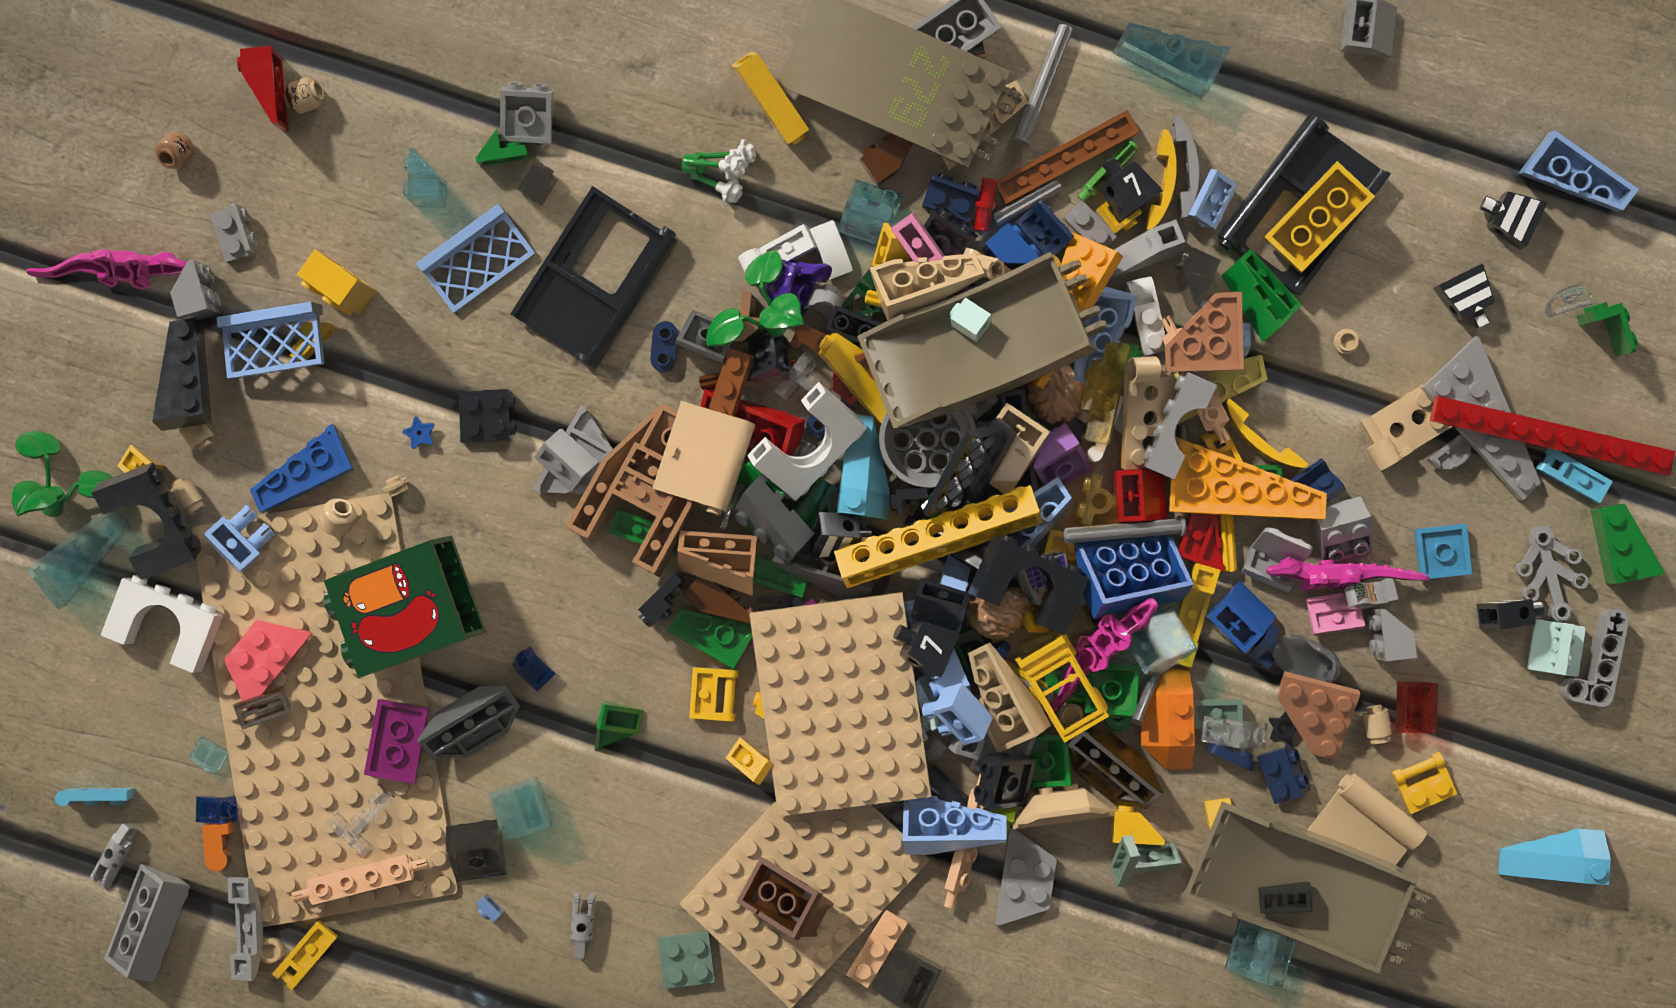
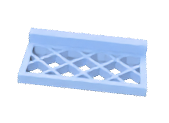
M497 204L417 262L416 265L454 313L535 254V252L500 204ZM503 219L510 227L509 238L494 236L495 225ZM491 229V235H484L485 232ZM512 231L519 240L511 239ZM478 237L490 238L488 253L473 251L474 241ZM493 239L508 241L506 256L491 254ZM511 242L522 243L528 252L521 258L509 257ZM471 243L470 250L463 249ZM456 253H470L468 268L453 266ZM473 254L488 256L485 271L471 269ZM490 257L505 259L504 270L500 273L489 272ZM450 259V265L443 264L445 261ZM508 259L515 260L514 263L508 266ZM437 267L449 268L447 283L437 282L430 272ZM452 269L467 271L465 286L450 284ZM470 272L485 274L484 284L481 287L468 286ZM488 274L495 275V277L487 282ZM440 285L446 286V293L443 291ZM450 287L464 289L463 300L456 305L448 297ZM468 289L475 290L473 293L467 296Z
M305 302L217 317L218 327L222 328L227 379L325 364L320 315H323L322 305L314 302ZM312 320L313 330L307 337L299 329L305 321ZM281 325H287L292 329L285 340L276 335ZM262 328L268 335L259 344L252 337L258 329ZM239 332L245 337L238 348L232 345L231 333ZM296 333L305 340L298 351L288 345ZM272 338L281 343L274 355L265 349ZM249 341L258 348L250 359L242 353ZM309 344L315 348L316 359L307 360L302 356ZM285 348L294 354L288 364H284L278 359ZM263 352L271 359L265 367L260 368L255 364V361ZM240 356L247 364L242 371L235 372L234 362Z

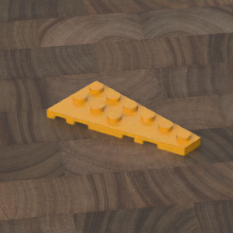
M1072 232L1074 238L1067 245L1061 265L1073 260H1080L1082 266L1078 270L1067 274L1066 277L1069 280L1081 274H1086L1087 282L1072 289L1082 312L1094 306L1122 260L1123 255ZM1053 372L1030 383L1044 389Z
M1175 436L1176 444L1185 455V458L1175 480L1171 478L1169 512L1325 520L1327 493L1298 482H1293L1277 474L1264 471L1248 463Z

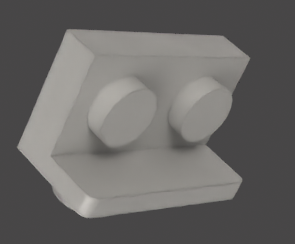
M234 203L231 204L230 208L210 214L226 263L257 254L255 247L258 246L254 233L249 231L247 223L250 222V218L245 208Z

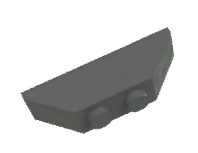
M479 686L436 712L417 739L418 743L431 759L466 758L509 732L516 712L520 707L519 703L506 686Z

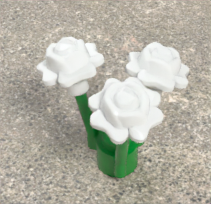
M742 139L738 148L731 149L730 152H696L695 155L686 153L682 160V171L685 174H691V180H698L715 187L716 191L722 193L724 206L733 202L737 203L738 199L742 196L743 189L739 185L738 177H741L745 173V169L749 168V163L755 162V147L752 144H748L747 139ZM725 158V160L720 162L707 161V159ZM707 167H717L720 170H724L726 179L731 181L726 184L721 181L717 183L701 176V174L706 172Z

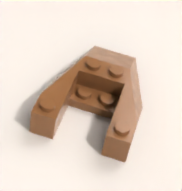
M660 404L602 459L566 525L572 532L594 543L618 498L650 513L656 519L632 562L659 578L673 554L680 531L683 530L693 501L652 489L677 415V411L663 404Z

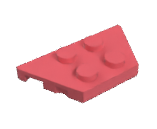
M256 620L224 659L242 701L264 694L313 633L307 630ZM254 705L247 707L246 709H251L254 707Z

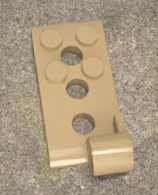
M1156 356L1130 358L1127 367L1124 369L1121 468L1125 470L1147 468L1144 466L1146 461L1142 460L1146 451L1143 448V440L1147 436H1151V447L1153 446L1156 439L1153 436L1157 424L1159 422L1163 423L1166 417L1163 411L1169 399L1173 400L1175 396L1174 372H1165V365H1161ZM1153 386V396L1146 399L1144 395L1146 388ZM1148 411H1152V421L1145 424L1143 420L1144 415Z
M1423 385L1361 421V424L1374 443L1366 450L1379 471L1395 464L1416 448L1452 427L1430 422L1433 401L1421 389ZM1415 410H1419L1424 414V421L1420 425L1415 424L1412 420V413ZM1394 423L1400 424L1403 429L1402 435L1398 438L1390 433V427Z

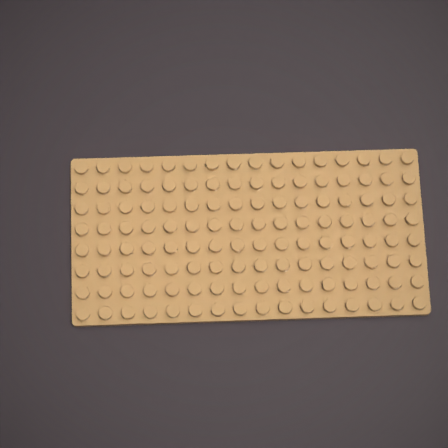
M388 493L346 500L355 508L356 518L351 530L343 536L329 535L321 528L319 518L325 504L257 515L256 519L252 520L240 531L241 535L248 539L265 523L269 527L268 529L274 532L275 536L259 549L260 558L241 575L204 539V533L215 523L194 526L191 530L193 535L199 538L202 549L196 558L203 603L216 607V612L223 614L211 647L248 875L249 878H252L259 896L263 927L453 895L458 891L437 760L431 759L422 748L415 784L364 775L377 700L385 699L428 707L420 659L418 657L383 671L358 678L355 669L349 668L343 660L341 654V643L344 641L338 621L331 619L326 612L323 601L324 594L327 592L324 580L401 551L393 498L389 497ZM256 620L312 632V636L265 692L283 687L292 712L242 730L233 704L241 702L242 699L224 659ZM278 696L273 699L255 704L254 707L277 700L281 697ZM283 704L278 705L265 711L244 717V720L246 721L264 715L266 713L281 709L284 706ZM428 715L427 725H428V723L430 722L429 715ZM402 855H409L412 862L425 858L428 859L427 864H429V868L415 871L414 880L315 906L311 904L309 899L296 903L293 901L292 892L307 889V880Z

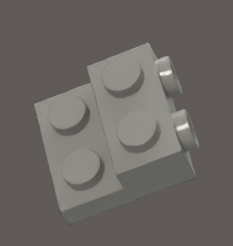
M507 83V87H503L500 90V141L551 144L554 90L548 89L546 84H533V88H523L522 83Z

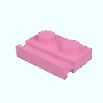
M1345 592L1306 599L1313 636L1365 627L1362 610L1349 609Z

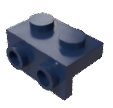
M1039 200L1013 224L1025 235L1023 240L1029 246L1031 244L1035 245L1041 252V256L1049 252L1056 255L1074 238L1069 228L1056 217L1052 209L1042 200Z
M1293 743L1257 756L1274 804L1302 797L1310 790L1309 778L1302 770L1300 764L1301 757L1298 750L1294 748Z

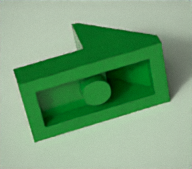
M496 129L475 158L476 163L481 167L530 159L527 146L521 145V142L508 143L506 148H503L502 141H500V132Z

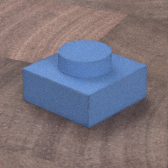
M487 893L476 903L479 907L477 909L479 914L486 920L491 919L494 922L504 912Z

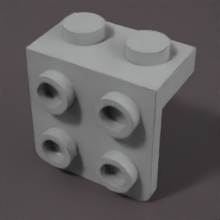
M1265 528L1249 548L1241 573L1288 593L1292 589L1295 579L1291 577L1270 576L1266 573V568L1271 565H1278L1281 560L1287 557L1304 562L1311 554L1312 546L1306 544L1301 539L1285 535L1278 529Z

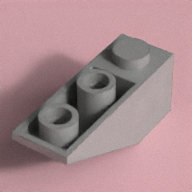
M1177 220L1154 227L1114 249L1123 255V258L1112 274L1113 279L1185 253V240Z

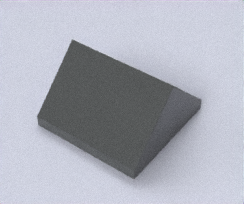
M692 310L675 344L680 348L723 365L727 350L732 348L733 343L725 346L708 347L706 336L713 318Z

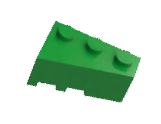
M1252 249L1247 251L1221 275L1231 292H1242V310L1262 342L1282 327L1302 306L1300 301Z
M1614 504L1590 509L1606 584H1618L1665 574L1626 504Z

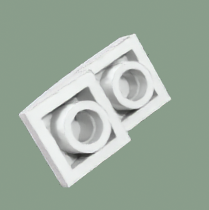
M833 220L809 229L817 246L816 251L820 255L822 264L827 263L832 267L829 280L853 271Z

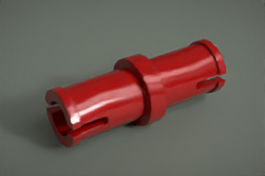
M982 178L979 200H976L975 204L977 206L974 227L976 230L989 231L992 210L996 207L994 198L998 180Z

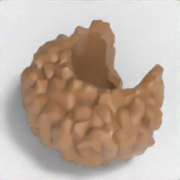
M1066 365L1055 370L1044 389L1030 382L1026 383L1023 387L1025 389L1027 405L1029 404L1032 413L1036 414L1037 418L1042 419L1043 422L1047 421L1054 426L1058 422L1061 424L1069 423L1076 418V415L1081 413V408L1086 405L1087 393L1085 385L1074 380L1075 372L1070 366Z
M1008 585L1000 606L970 595L965 615L967 620L970 621V627L974 628L979 634L992 640H999L1014 634L1015 630L1021 626L1024 613L1027 612L1025 608L1029 605V600L1026 595L1018 593L1016 589H1009L1010 585Z

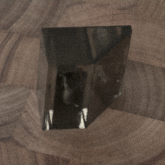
M895 943L873 989L901 1008H924L942 972L941 965Z

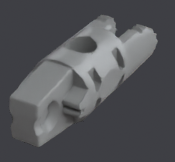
M122 824L118 831L111 837L90 876L91 880L98 882L101 879L100 885L103 888L109 889L132 848V842L138 829L130 824Z
M573 892L570 944L575 945V959H585L587 946L593 945L596 894L590 893L588 897V911H579L581 896L580 893ZM579 923L585 924L586 928H580Z

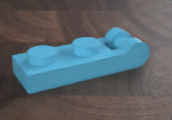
M1551 449L1545 451L1546 457L1543 462H1539L1536 467L1537 471L1555 479L1593 502L1601 503L1613 481L1560 451ZM1555 460L1561 463L1558 470L1552 468Z
M70 788L58 792L55 796V802L59 806H66L76 801H84V805L87 806L100 805V801H110V805H125L127 800L134 798V788Z

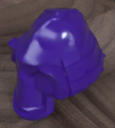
M783 259L782 272L779 278L774 283H765V289L771 301L782 294H794L800 301L803 317L807 311L805 305L811 291L814 289L815 283H826L831 276L832 267L827 263L807 264L801 261L794 263L793 260L786 261Z

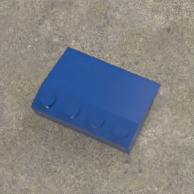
M1171 534L1073 543L1078 568L1083 570L1081 575L1089 578L1083 594L1093 619L1101 618L1108 614L1115 615L1127 612L1134 605L1140 604L1147 599H1155L1158 605L1183 600L1194 585Z

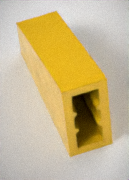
M751 51L731 65L736 75L783 141L787 144L792 142L793 145L802 141L806 137L804 133L809 129L759 54Z
M832 332L830 336L826 335L819 346L821 348L819 355L857 398L865 410L874 417L877 423L881 424L887 410L877 385L866 369L860 363H857L854 357L856 354L862 353L863 350L837 333Z

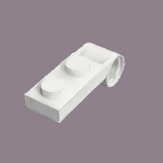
M803 224L761 248H754L744 252L738 257V260L745 273L748 265L765 252L776 250L782 260L794 261L816 249L817 246L807 226Z
M1149 276L1126 282V292L1137 296L1133 315L1143 356L1165 351V345L1162 341L1165 331L1161 321V312L1152 277Z

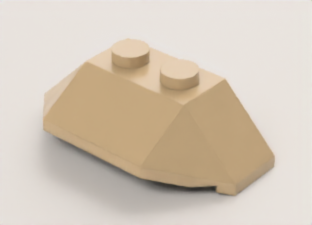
M1073 783L1072 786H1063V789L1053 790V787L1038 788L1037 793L1030 795L1026 806L1021 807L1017 812L1014 823L1011 822V828L1014 830L1114 816V811L1084 787H1078V783Z

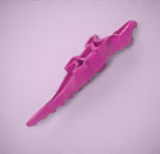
M106 249L92 251L91 253H79L56 266L29 268L26 273L34 277L52 278L83 271L96 274L100 283L110 287L116 286L119 281L130 282L135 288L145 290L150 286L149 279L152 275L162 274L170 276L180 274L187 261L177 259L175 254L171 252H161L149 256L132 251Z
M1287 557L1281 560L1278 565H1271L1266 568V573L1270 576L1291 577L1302 581L1300 590L1303 591L1317 590L1322 587H1331L1334 590L1344 589L1352 584H1358L1360 581L1374 578L1429 581V576L1423 572L1403 570L1400 567L1392 568L1389 565L1378 566L1374 563L1371 565L1364 563L1334 564V560H1323L1318 562L1319 565H1313L1312 563L1307 564L1292 557Z
M1147 599L1140 604L1134 605L1120 620L1111 614L1104 615L1098 624L1099 629L1094 634L1081 635L1075 647L1077 651L1075 659L1085 676L1091 672L1107 669L1110 659L1120 651L1126 650L1131 646V635L1150 624L1152 616L1158 607L1155 599ZM1070 665L1065 679L1068 678L1069 674L1076 673L1072 665ZM1076 677L1075 681L1068 682L1061 687L1058 695L1050 704L1053 711H1056L1071 697L1081 682L1079 677Z

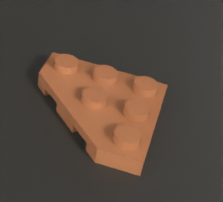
M1242 292L1215 293L1165 346V372L1244 370Z
M1284 671L1277 692L1278 700L1313 755L1337 760L1358 703L1360 691Z

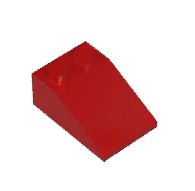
M271 46L241 48L240 57H237L238 71L242 72L244 79L271 123L283 132H289L287 107L284 101L285 83L282 56Z

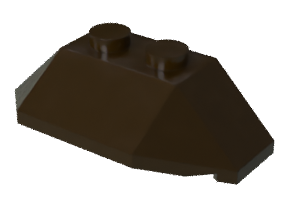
M1089 728L1068 742L1067 746L1068 750H1070L1074 771L1111 802L1148 809L1163 794V790L1149 762L1110 730Z

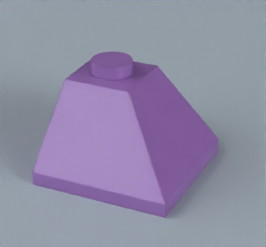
M1066 423L1050 431L1052 433L1038 452L1033 466L1044 486L1058 477L1065 487L1093 470L1080 443Z

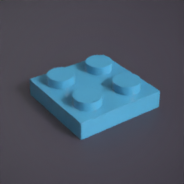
M1466 523L1413 529L1418 573L1423 572L1429 576V579L1472 574Z

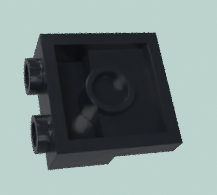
M936 207L924 224V227L945 256L963 255L965 249L971 248L979 236L974 233L976 228L966 221H963L961 224L953 219L955 214L949 209L942 207L940 210Z
M496 389L459 392L461 443L512 441V435H516V420H512L511 410H515L516 401L515 395H511V390Z
M675 573L638 609L641 613L639 618L649 628L657 621L660 624L673 614L670 609L674 605L667 598L670 597L672 599L684 589L681 584L685 580L679 573Z
M1005 752L986 754L985 760L979 766L981 777L979 785L974 788L975 802L988 810L1026 806L1037 759L1031 755L1010 756Z

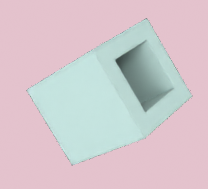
M967 298L961 304L957 303L950 312L952 327L975 342L979 341L992 323L991 314Z

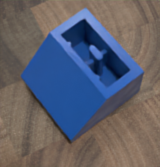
M1009 223L992 236L982 249L987 256L1003 261L1004 265L1009 269L1021 267L1042 255L1035 245L1031 244L1029 246L1023 240L1025 235L1016 225L1011 226Z
M1238 581L1205 615V619L1241 653H1246L1264 635L1276 617L1241 581Z

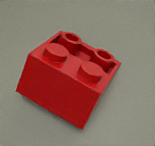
M1151 469L1113 472L1116 522L1167 520L1165 476Z

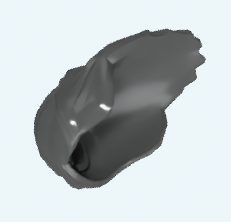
M1302 635L1282 636L1273 649L1272 658L1275 659V665L1285 672L1329 683H1335L1340 675L1341 664L1338 656L1327 647Z

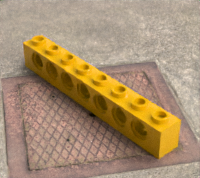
M1030 485L1027 487H1017L1012 492L1003 495L991 496L986 501L977 504H967L962 509L953 512H943L938 517L929 520H919L905 528H895L887 534L869 537L864 542L855 545H845L840 550L834 551L841 577L846 587L850 588L990 541L992 536L999 538L1002 535H1008L1041 524L1043 521ZM1010 508H1017L1012 513L1006 512ZM992 516L990 520L982 521L984 517ZM967 524V527L964 529H957L960 525ZM938 532L943 533L940 537H933V535ZM918 541L916 545L908 546L910 542ZM894 549L891 553L884 554L886 550ZM869 557L867 561L859 562L862 558Z

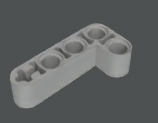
M1607 608L1599 614L1586 680L1577 678L1563 679L1558 686V692L1562 698L1598 707L1608 706L1612 702L1629 624V617L1625 611ZM1611 617L1616 618V619H1617V622H1616V623L1611 622V621H1610V618H1611ZM1607 630L1615 631V634H1609ZM1610 638L1613 646L1607 652L1604 648V643ZM1605 663L1608 671L1604 676H1601L1599 668ZM1575 683L1578 691L1574 696H1571L1569 687ZM1600 688L1602 690V698L1596 701L1594 692Z

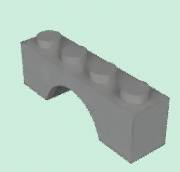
M1185 372L1184 376L1179 375L1174 389L1177 390L1174 399L1167 401L1163 411L1166 417L1163 423L1159 422L1154 430L1153 436L1156 437L1152 447L1148 446L1142 460L1146 461L1145 467L1175 480L1185 458V455L1180 451L1175 441L1176 425L1187 412L1194 409H1207L1216 389V384L1189 372Z

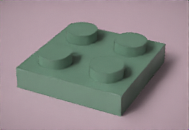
M708 931L658 937L664 989L715 983L710 934Z

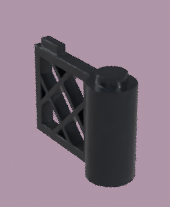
M933 764L928 769L931 795L937 796L940 800L950 803L955 801L960 803L961 806L967 807L969 796ZM904 800L898 801L884 816L902 834L903 825H897L891 817L897 811H903L904 807L901 806L904 804Z

